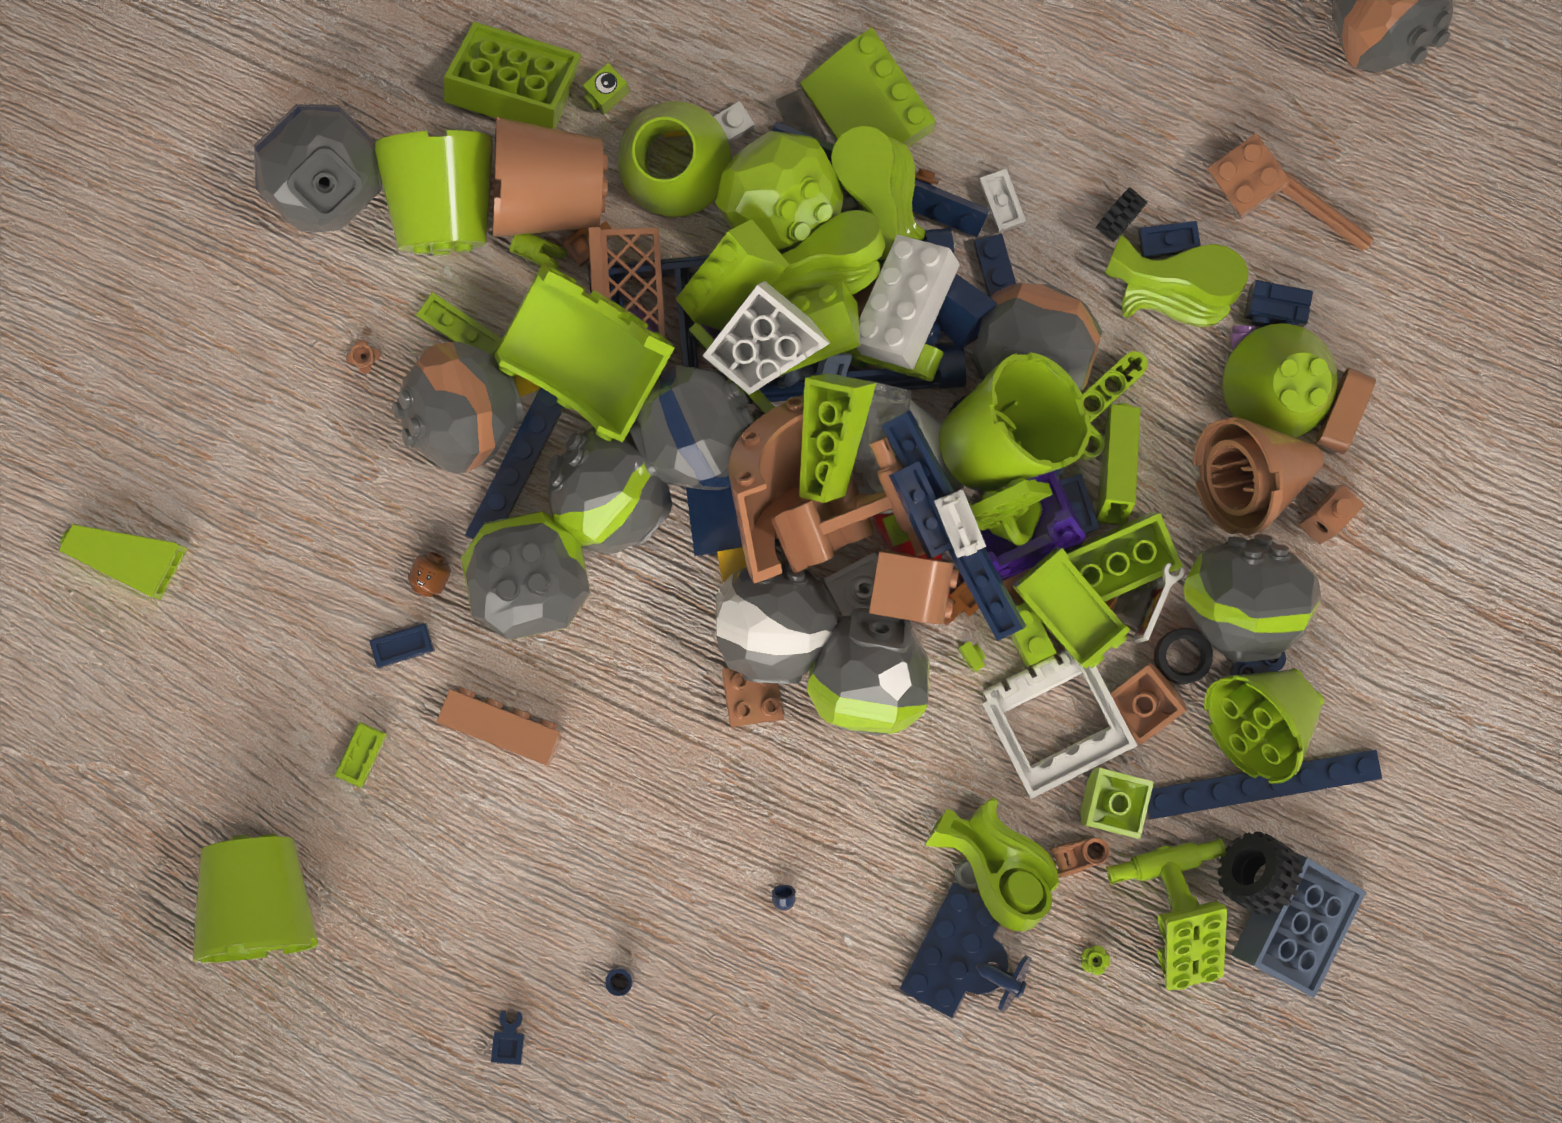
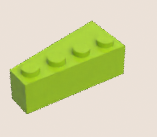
M830 373L805 378L799 497L825 503L846 495L876 387L875 382Z

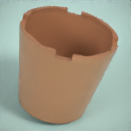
M496 117L493 236L501 237L599 227L601 213H605V197H607L608 179H605L608 155L603 154V140Z

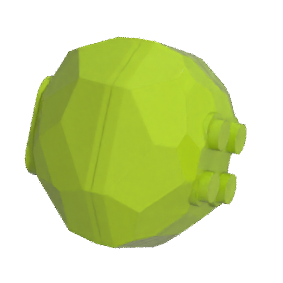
M769 131L736 154L723 170L716 205L730 229L752 219L780 254L796 248L821 225L840 214L843 204V186L816 139L810 136Z

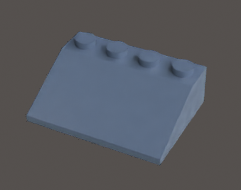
M1295 853L1300 859L1298 864L1302 866L1303 871L1298 875L1302 878V883L1297 885L1296 889L1299 892L1296 897L1292 895L1290 898L1291 903L1288 906L1283 904L1281 906L1282 910L1277 913L1271 911L1270 915L1252 912L1231 955L1315 998L1366 891L1313 860Z

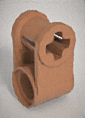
M1095 836L1063 843L1049 849L1050 853L1055 856L1059 868V878L1102 864L1109 858L1110 854L1107 842ZM1093 842H1098L1102 846V854L1098 858H1090L1087 853L1088 846ZM1064 853L1066 854L1069 865H1067Z

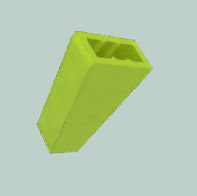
M1127 403L1112 404L1106 417L1105 445L1102 453L1096 510L1097 522L1101 524L1118 526L1125 524L1136 503L1141 408L1132 407Z
M72 524L71 528L63 533L60 540L61 546L58 551L152 598L161 600L188 548L174 542Z

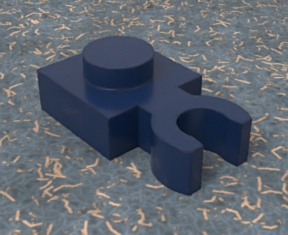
M502 1011L499 1020L503 1026V1032H494L491 1063L522 1065L525 1035L516 1034L517 1028L521 1026L523 1021L522 1013L517 1012L516 1021L509 1024L506 1022V1011Z

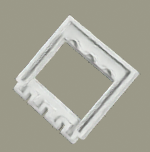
M1066 649L1058 652L1063 661L1060 665H1058L1053 655L1032 665L1037 674L1034 678L1031 677L1027 668L1006 678L1011 688L1008 691H1005L1001 681L982 690L987 699L982 704L1031 799L1137 746L1097 667L1090 668L1089 666L1085 669L1079 666ZM1083 674L1109 727L1030 766V762L1026 758L1004 713Z

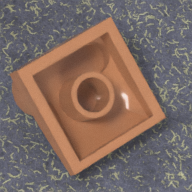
M1148 663L1139 669L1137 673L1110 693L1130 733L1139 745L1154 736L1188 709L1178 691L1152 663Z

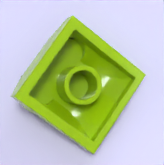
M1095 767L1088 778L1081 806L1082 825L1141 839L1154 781Z

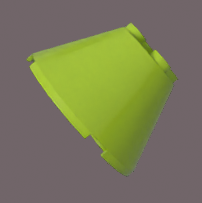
M1271 324L1250 332L1230 353L1223 373L1224 398L1233 417L1246 419L1295 438L1311 431L1326 417L1333 405L1337 392V369L1330 350L1314 333L1292 324Z
M1296 668L1221 677L1210 685L1204 698V710L1209 711L1211 719L1208 727L1222 752L1233 764L1253 778L1261 776L1270 779L1268 781L1272 784L1286 782L1299 771L1318 722L1321 706L1324 705L1322 694L1316 691L1304 678L1302 672Z

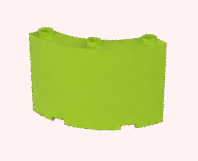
M542 263L499 344L494 358L502 372L510 376H515V374L522 376L556 396V401L563 407L576 410L596 429L595 433L599 437L607 441L616 439L623 443L675 347L660 333L648 330L647 323L595 290L590 295L585 292V288L576 284V279Z

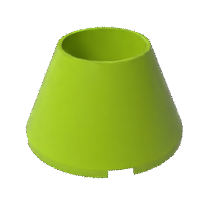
M680 101L659 103L642 111L626 128L618 149L619 174L628 194L644 209L666 217L689 216L713 203L717 198L722 172L732 160L729 140L719 122L699 106ZM671 131L689 134L693 142V156L689 166L674 178L657 179L652 177L647 167V154L653 141L660 135Z

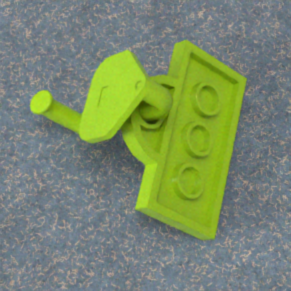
M1018 478L1009 482L1007 489L1003 487L990 491L981 496L982 501L974 505L969 503L979 530L990 529L993 534L1019 546L1031 541L1042 513L1040 500L1053 495L1048 483L1037 482L1035 479L1025 480V478Z

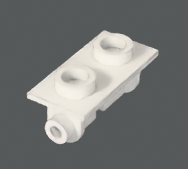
M963 489L934 500L957 558L964 555L969 556L976 553L977 550L986 547Z

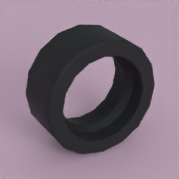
M1180 628L1166 633L1159 639L1154 650V662L1156 667L1169 681L1175 684H1189L1202 679L1209 672L1213 663V650L1210 642L1202 633L1190 628ZM1179 639H1188L1194 642L1201 654L1197 668L1186 674L1174 671L1168 665L1166 659L1170 644Z

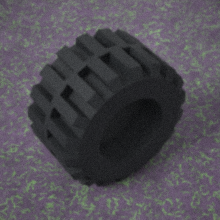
M1255 831L1254 834L1248 832L1243 834L1242 839L1239 837L1234 839V844L1227 846L1225 849L1227 851L1226 855L1221 856L1219 861L1222 863V866L1218 868L1217 874L1221 876L1218 882L1219 886L1223 888V893L1232 901L1255 914L1270 915L1271 911L1276 913L1281 911L1283 904L1288 906L1291 903L1290 898L1292 895L1296 897L1299 892L1296 889L1297 885L1302 883V878L1298 876L1303 872L1302 866L1298 864L1300 861L1298 855L1293 853L1294 851L1267 833L1263 834L1262 832ZM1266 864L1262 876L1254 882L1257 871Z

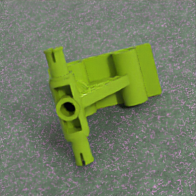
M1221 838L1197 845L1191 841L1175 846H1162L1154 851L1134 855L1131 861L1106 866L1107 877L1111 885L1134 878L1137 881H1144L1162 877L1171 912L1158 915V924L1165 942V948L1158 949L1157 953L1160 967L1165 977L1167 991L1186 989L1190 985L1202 982H1214L1224 976L1227 908L1225 904H1220L1218 900L1199 905L1197 898L1192 896L1182 871L1199 867L1203 861L1225 856L1226 848Z

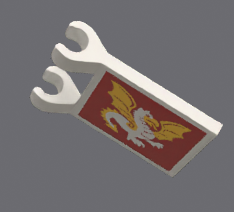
M1168 563L1162 570L1163 580L1160 577L1154 580L1155 589L1133 642L1138 644L1149 640L1171 586L1184 575L1183 568H1179L1178 574L1175 576L1173 572L1169 574L1171 563Z

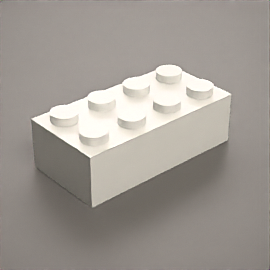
M897 234L859 319L861 346L856 347L861 355L911 370L914 369L960 265L950 248Z

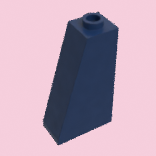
M955 274L936 320L941 324V330L962 350L977 339L983 315L991 311L997 303L961 276Z

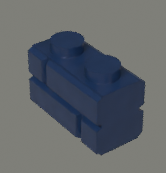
M1255 280L1249 287L1244 318L1252 320L1251 323L1253 325L1262 327L1269 325V323L1292 324L1304 327L1308 322L1313 291Z

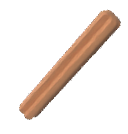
M1287 174L1290 184L1281 190L1283 193L1361 251H1365L1370 247L1374 240L1371 235Z

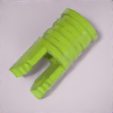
M532 234L514 235L509 250L511 253L524 257L526 260H530L541 266L542 263H545L557 270L559 263L555 259L550 258V256L564 259L567 254L566 249Z

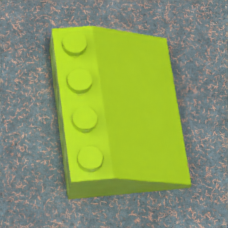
M474 21L444 76V102L494 118H506L556 129L563 114L582 54Z
M873 28L868 29L848 42L800 82V86L837 140L851 128L868 126L877 128L886 134L887 137L896 139L910 147L934 131L936 120Z

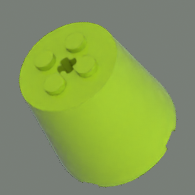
M446 130V136L428 137V131H418L391 135L375 141V154L398 250L413 252L415 255L430 254L432 252L433 256L450 255V251L457 253L471 252L474 248L486 245L493 146L492 136L475 131Z
M1032 352L1027 355L1013 354L1001 361L944 419L939 431V448L942 458L949 471L959 482L970 489L980 492L994 491L1006 487L1009 482L1018 478H1025L1027 480L1066 467L1081 457L1090 437L1089 414H1084L1080 402L1083 395L1071 376L1051 359Z
M265 834L255 838H249V835H237L230 837L231 840L221 841L201 849L192 954L193 962L217 963L268 957L267 951L283 949V954L286 955L318 947V937L293 838L280 837L277 834Z

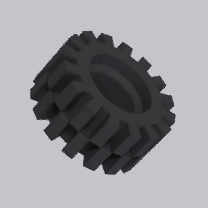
M1129 187L1112 205L1096 228L1114 242L1148 202Z

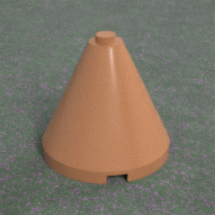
M1230 417L1217 420L1203 430L1195 447L1193 465H1199L1201 481L1195 482L1196 490L1205 511L1221 529L1230 534L1241 533L1244 536L1255 534L1268 528L1318 473L1323 465V454L1315 444L1243 418Z

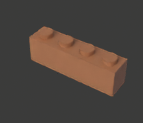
M459 686L458 691L449 689L436 721L437 723L541 764H551L563 733L556 730L558 724L542 718L540 723L529 719L530 713L514 708L513 712L501 709L503 703L489 697L486 698L485 702L474 698L476 692Z

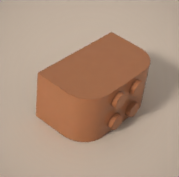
M882 550L878 556L869 613L917 622L944 624L945 617L951 618L954 599L948 598L950 587L956 588L959 569L953 568V561L937 558L927 559L926 556Z

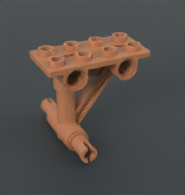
M887 436L869 444L880 468L877 470V475L884 491L870 495L860 494L855 479L851 475L844 497L825 503L804 499L771 518V522L794 573L800 572L809 566L825 562L836 555L835 551L841 547L874 534V525L871 517L890 510L893 511L900 530L907 533L915 556L925 554L889 477L890 474L904 467L900 461H896Z

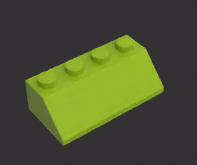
M751 219L727 232L676 300L694 322L722 331L758 284L766 281L770 286H773L790 265Z
M842 280L789 300L813 320L830 344L781 375L861 346L858 304Z
M1150 512L1065 551L1071 563L1104 602L1162 577L1163 567L1168 563H1171L1169 573L1183 567L1161 513Z

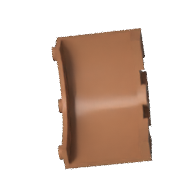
M804 395L787 399L785 403L775 407L753 422L739 437L729 458V479L745 563L754 584L782 574L781 563L775 553V539H778L771 518L806 499L799 497Z

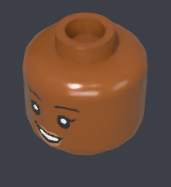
M435 552L417 556L408 575V581L412 585L411 589L426 597H433L434 594L442 593L451 573V568L445 563L446 558Z

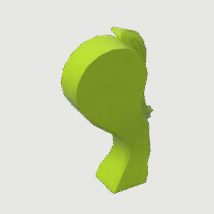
M860 126L851 128L843 133L833 147L831 155L832 167L847 194L866 212L873 214L879 220L885 238V249L882 256L876 261L879 262V266H883L897 234L920 241L926 235L925 230L915 222L912 213V198L915 187V163L912 153L907 145L887 137L886 134L877 128Z
M856 210L840 213L829 219L796 248L781 254L790 266L775 282L773 288L788 300L840 280L844 282L851 294L866 288L881 272L879 262L876 260L883 254L885 238L879 220L869 212Z
M1120 235L1105 272L1110 277L1121 278L1128 284L1122 301L1123 317L1129 318L1137 310L1144 308L1161 312L1176 321L1196 327L1216 325L1227 317L1231 310L1230 305L1235 303L1241 295L1248 281L1249 273L1245 260L1238 252L1227 246L1218 244L1202 245L1164 260H1150L1142 257L1123 235Z
M994 797L983 803L969 821L961 819L954 811L946 809L936 821L924 845L955 848L964 854L972 866L985 906L991 916L1002 926L1013 931H1027L1034 928L1051 909L1053 899L1051 891H1054L1060 883L1058 870L1049 853L1028 837L1010 829L998 818V800Z

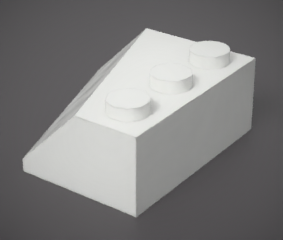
M764 281L755 287L703 354V357L750 395L827 346L830 342L811 318Z

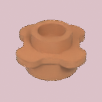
M358 340L350 353L347 354L346 361L350 365L354 364L357 366L361 373L367 374L371 371L373 363L380 359L381 353L378 349H372L368 346L365 340ZM362 354L366 355L365 359H361Z

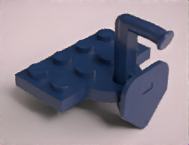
M953 882L900 990L950 1018H954L967 992L976 995L990 994L1002 987L1006 990L1001 998L998 1010L1005 1012L1015 997L1020 998L1026 988L1025 978L1032 958L1025 955L1015 972H1010L1009 954L1004 945L994 938L1001 924L991 916L981 896ZM990 963H997L999 966L991 965Z

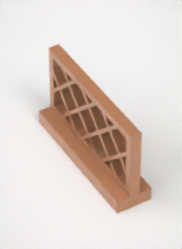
M589 227L588 246L591 293L595 290L609 299L617 292L621 293L630 302L625 309L629 310L634 305L646 316L642 321L646 323L650 319L658 327V333L665 338L659 228L601 230L600 227ZM634 236L631 241L628 238H626ZM640 236H653V248L646 255L634 245ZM606 237H619L627 245L616 256L607 248ZM629 248L642 258L633 269H630L620 260ZM653 253L654 262L649 258ZM607 254L613 259L609 264ZM645 261L655 269V276L648 284L635 273ZM616 262L628 272V275L619 284L615 283L608 274V271ZM631 276L644 287L634 299L621 288ZM654 282H656V291L650 287ZM609 284L615 288L611 293L609 292ZM647 290L657 299V305L650 312L637 302ZM656 311L658 320L652 316Z

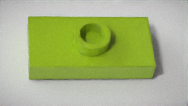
M359 722L334 776L363 788L387 737V733Z

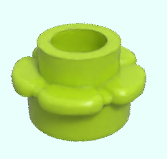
M1094 945L1091 948L1087 947L1081 954V966L1087 973L1092 972L1093 975H1101L1105 972V968L1110 965V956L1099 945ZM1093 958H1098V962L1094 963Z

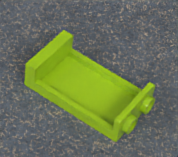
M1056 547L1017 580L1012 587L1079 666L1085 669L1089 666L1094 668L1105 658L1103 654L1111 647L1115 649L1126 641V634L1130 631V628L1120 621L1068 559L1067 553L1062 548Z

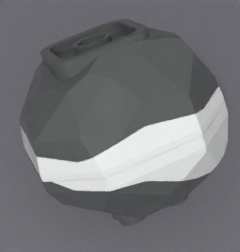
M788 559L785 560V564H781L782 574L755 584L749 576L747 567L740 569L730 575L716 594V638L728 668L741 673L743 678L750 682L799 683L802 680V675L810 670L817 660L821 649L838 626L834 601L829 592L806 568L794 573Z

